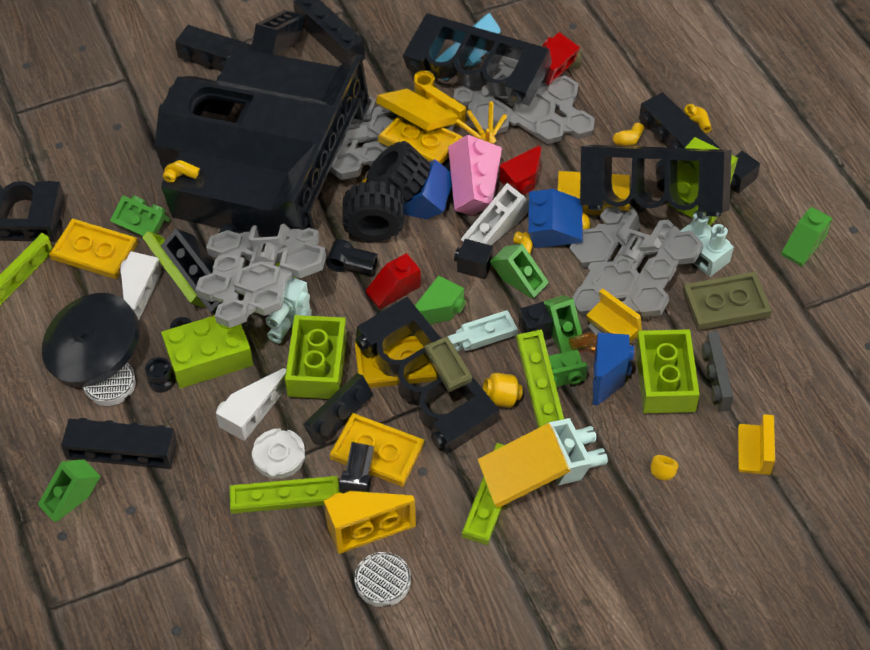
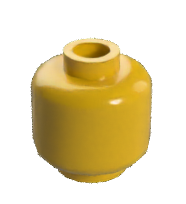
M492 373L489 378H485L482 387L497 407L505 408L513 407L516 401L521 399L523 392L522 385L518 384V379L515 375Z

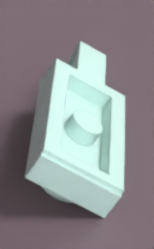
M506 310L462 324L461 328L456 330V334L449 335L448 337L456 351H461L463 348L465 351L516 336L518 335V328Z

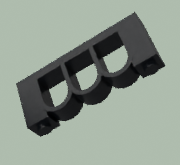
M429 13L425 14L402 55L407 69L411 72L418 73L430 70L435 77L440 79H449L457 75L460 83L466 87L476 88L486 84V88L491 94L501 97L508 96V100L527 106H530L552 63L549 48ZM446 39L461 43L450 60L445 62L435 61ZM474 48L489 52L480 68L472 71L463 69ZM503 56L518 60L510 76L500 80L491 78Z
M616 145L581 146L580 205H588L590 210H602L603 206L608 204L619 207L636 201L642 207L651 209L669 203L679 210L684 211L698 207V211L706 212V216H721V213L730 209L732 150ZM612 157L632 158L631 191L626 199L616 196L612 189ZM645 159H665V190L659 201L652 200L645 192ZM678 160L699 161V191L693 203L685 202L678 194Z
M18 181L8 184L4 188L0 185V241L33 242L43 233L49 237L50 242H55L64 202V194L60 182L36 181L34 186L29 182ZM23 200L31 201L28 219L8 218L9 210L15 203Z
M406 297L358 325L355 342L359 349L366 351L370 357L376 355V363L381 371L392 377H397V389L400 395L408 402L419 404V418L427 428L432 429L431 439L433 443L448 454L497 423L500 410L474 378H472V382L458 388L468 400L464 404L446 414H436L427 408L426 404L430 400L447 390L441 378L423 387L410 385L404 378L430 361L424 348L402 360H394L384 354L388 347L411 333L417 337L423 346L442 339L411 300Z

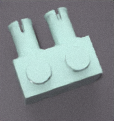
M696 210L693 214V221L680 231H692L703 243V249L693 264L711 277L730 262L734 246L725 239L728 233L726 227L723 229V225L716 224L711 228L707 224L709 216H706L705 212Z
M294 277L287 280L281 310L268 314L265 319L266 324L271 327V330L268 332V338L278 344L282 342L288 330L293 328L294 315L311 316L312 312L309 305L310 294H308L307 282Z
M570 418L549 422L554 429L571 472L555 479L558 485L582 480L589 468L607 464L608 458L604 454L603 448L587 452L584 444L596 441V433L592 432L594 430L593 427L588 426L576 430Z

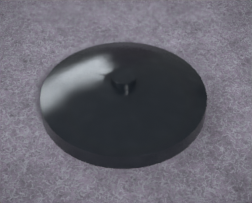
M93 293L74 300L54 317L45 332L42 342V359L45 367L58 381L72 387L92 386L109 379L121 370L136 349L140 334L138 317L124 299L114 294Z

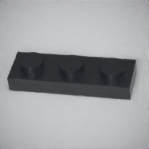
M356 373L303 423L314 444L321 446L350 418L352 413H355L374 395L363 375Z

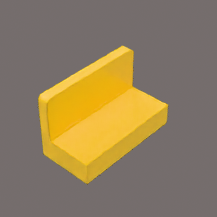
M602 288L599 291L600 302L586 314L587 320L604 333L629 335L630 344L637 337L638 331H642L641 316Z
M763 414L760 425L739 424L738 471L742 473L771 475L775 463L774 415Z

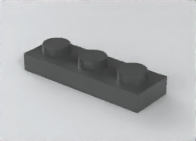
M708 332L706 342L702 343V355L708 361L706 368L708 380L713 382L711 389L712 399L714 402L717 401L719 411H730L733 393L718 332Z

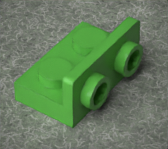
M122 195L110 221L138 235L144 236L147 231L158 234L163 221L169 223L171 218L165 215V209L155 204L149 207L145 205V200L135 195L132 198Z
M578 349L549 356L556 387L566 384H578L587 379L588 366L586 362H582Z

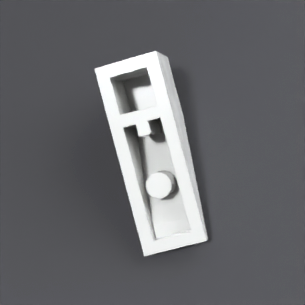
M507 183L461 240L464 242V239L492 245L522 220L529 211V201Z
M130 251L127 259L122 262L120 267L123 299L135 311L139 320L162 271L157 257Z
M283 368L232 393L226 401L221 402L216 411L219 427L245 441L286 390V369Z

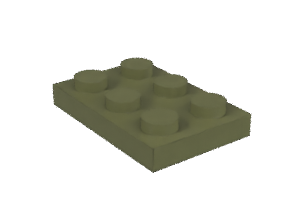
M756 271L684 284L683 293L697 330L767 318L772 313Z

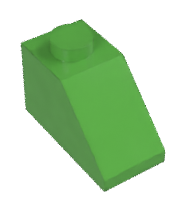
M810 207L796 225L781 255L803 267L827 237L833 218Z
M523 244L505 246L490 261L504 282L530 298H535L549 283Z
M438 276L415 306L429 324L450 321L465 306L464 288Z
M562 295L543 301L553 321L551 336L560 353L586 347L574 299Z
M85 460L61 462L41 497L38 506L53 522L59 521L89 498L101 476Z

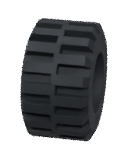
M396 142L375 159L367 173L366 183L375 181L377 183L385 182L386 185L391 184L394 186V189H398L401 192L403 200L406 202L425 183L430 170L429 161L408 142Z
M361 182L359 185L352 186L351 190H347L345 196H343L342 224L345 232H349V235L356 237L357 240H365L366 242H382V240H390L391 237H396L399 231H402L404 225V200L401 192L398 189H394V186L391 184L386 185L385 182Z

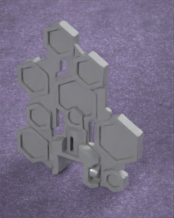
M503 56L491 78L498 80L507 78L514 71L518 60ZM566 75L557 77L549 86L543 79L530 106L515 104L508 100V96H495L488 91L486 84L476 88L461 85V88L455 89L453 99L465 107L468 106V110L473 113L484 132L488 129L489 102L492 101L493 129L502 115H507V118L496 134L507 132L509 123L513 126L519 125L546 144L562 141L563 134L569 133L577 139L593 134L595 118L583 110L578 111L572 107L573 102L576 101L579 83ZM497 98L501 99L502 101H504V102L507 103L508 105L512 106L513 109L509 108L508 106H506V105L503 104L502 102L498 101ZM555 106H557L559 108V112L565 115L566 117L562 118L556 113H554ZM470 119V126L476 129L475 125Z
M370 96V105L363 120L353 118L352 125H350L329 171L341 180L359 177L363 165L371 167L375 159L388 148V146L378 141L364 143L363 147L357 148L358 143L378 140V135L398 117L397 114L386 108L376 107V100ZM455 124L443 128L453 132Z
M615 206L605 207L600 215L603 224H597L596 228L583 229V243H574L569 247L571 254L583 268L588 267L590 271L581 287H578L572 297L576 310L581 316L588 314L600 302L599 291L603 288L618 300H625L621 302L636 313H640L642 317L661 315L669 302V296L663 290L674 275L677 265L695 263L703 249V243L692 231L681 232L669 220H659L651 236L638 231L640 222L638 213L634 209L621 211ZM620 243L622 247L617 253L615 259L609 262L610 258L612 257L613 253L615 252L616 248ZM657 254L656 257L648 259L647 263L645 264L644 268L639 274L637 272V268L642 262L644 256ZM592 323L589 324V330L596 339L598 333H604Z
M281 224L277 237H259L257 226L254 225L251 227L250 232L238 234L226 230L210 236L206 247L209 256L217 259H215L213 265V272L199 278L195 289L197 297L211 302L215 300L223 302L217 307L215 319L216 323L229 328L246 322L248 315L253 312L265 316L281 310L287 280L292 279L293 276L303 278L323 270L326 251L324 247L318 246L320 238L318 230L311 228L305 230L290 229L285 224ZM242 255L250 261L249 266L244 267L245 259L242 258ZM237 293L245 295L244 300H238L239 296Z

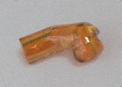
M587 332L569 338V345L572 350L586 346L595 355L597 335Z

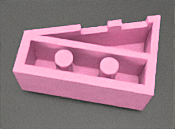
M466 135L448 146L454 209L473 216L486 209L493 201L502 147Z

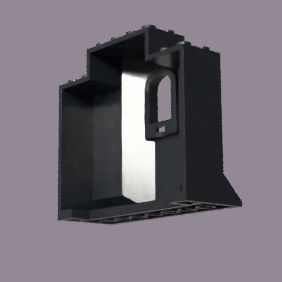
M235 47L231 55L227 57L225 67L222 73L218 74L217 81L195 76L177 77L173 86H170L166 99L160 104L158 109L154 148L159 157L163 172L167 165L178 160L200 168V172L196 180L186 175L175 178V181L171 183L163 179L161 190L164 193L172 218L222 228L230 223L236 226L240 232H250L251 227L255 225L260 237H277L281 224H285L290 229H314L311 210L353 118L363 120L370 105L362 55L357 54L340 66H332ZM235 103L245 105L236 123L201 116L203 111L229 116Z

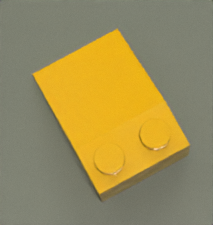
M349 491L334 494L329 499L324 500L327 527L338 554L416 527L415 499L413 495Z

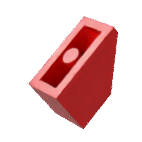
M560 32L553 38L548 37L542 47L550 49L552 63L544 77V81L548 86L575 62L580 50L577 44Z
M538 145L500 164L499 181L504 186L508 183L522 195L528 194L535 189L541 164L542 148Z
M405 253L385 264L366 289V294L380 310L420 288L421 270L411 257Z

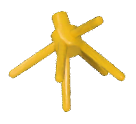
M490 101L488 129L484 132L473 113L468 110L467 114L480 135L461 120H456L459 126L475 138L494 144L497 141L495 135L504 123L507 115L503 114L493 129V102Z

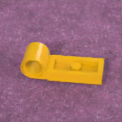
M420 71L415 74V93L458 115V119L466 123V107L435 88V78L431 72Z

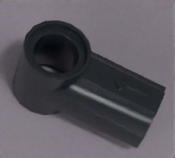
M337 239L333 242L325 263L329 269L336 272H344L346 269L372 275L377 267L378 254L354 248L348 241Z
M351 442L347 467L340 479L339 493L370 491V471L375 446Z

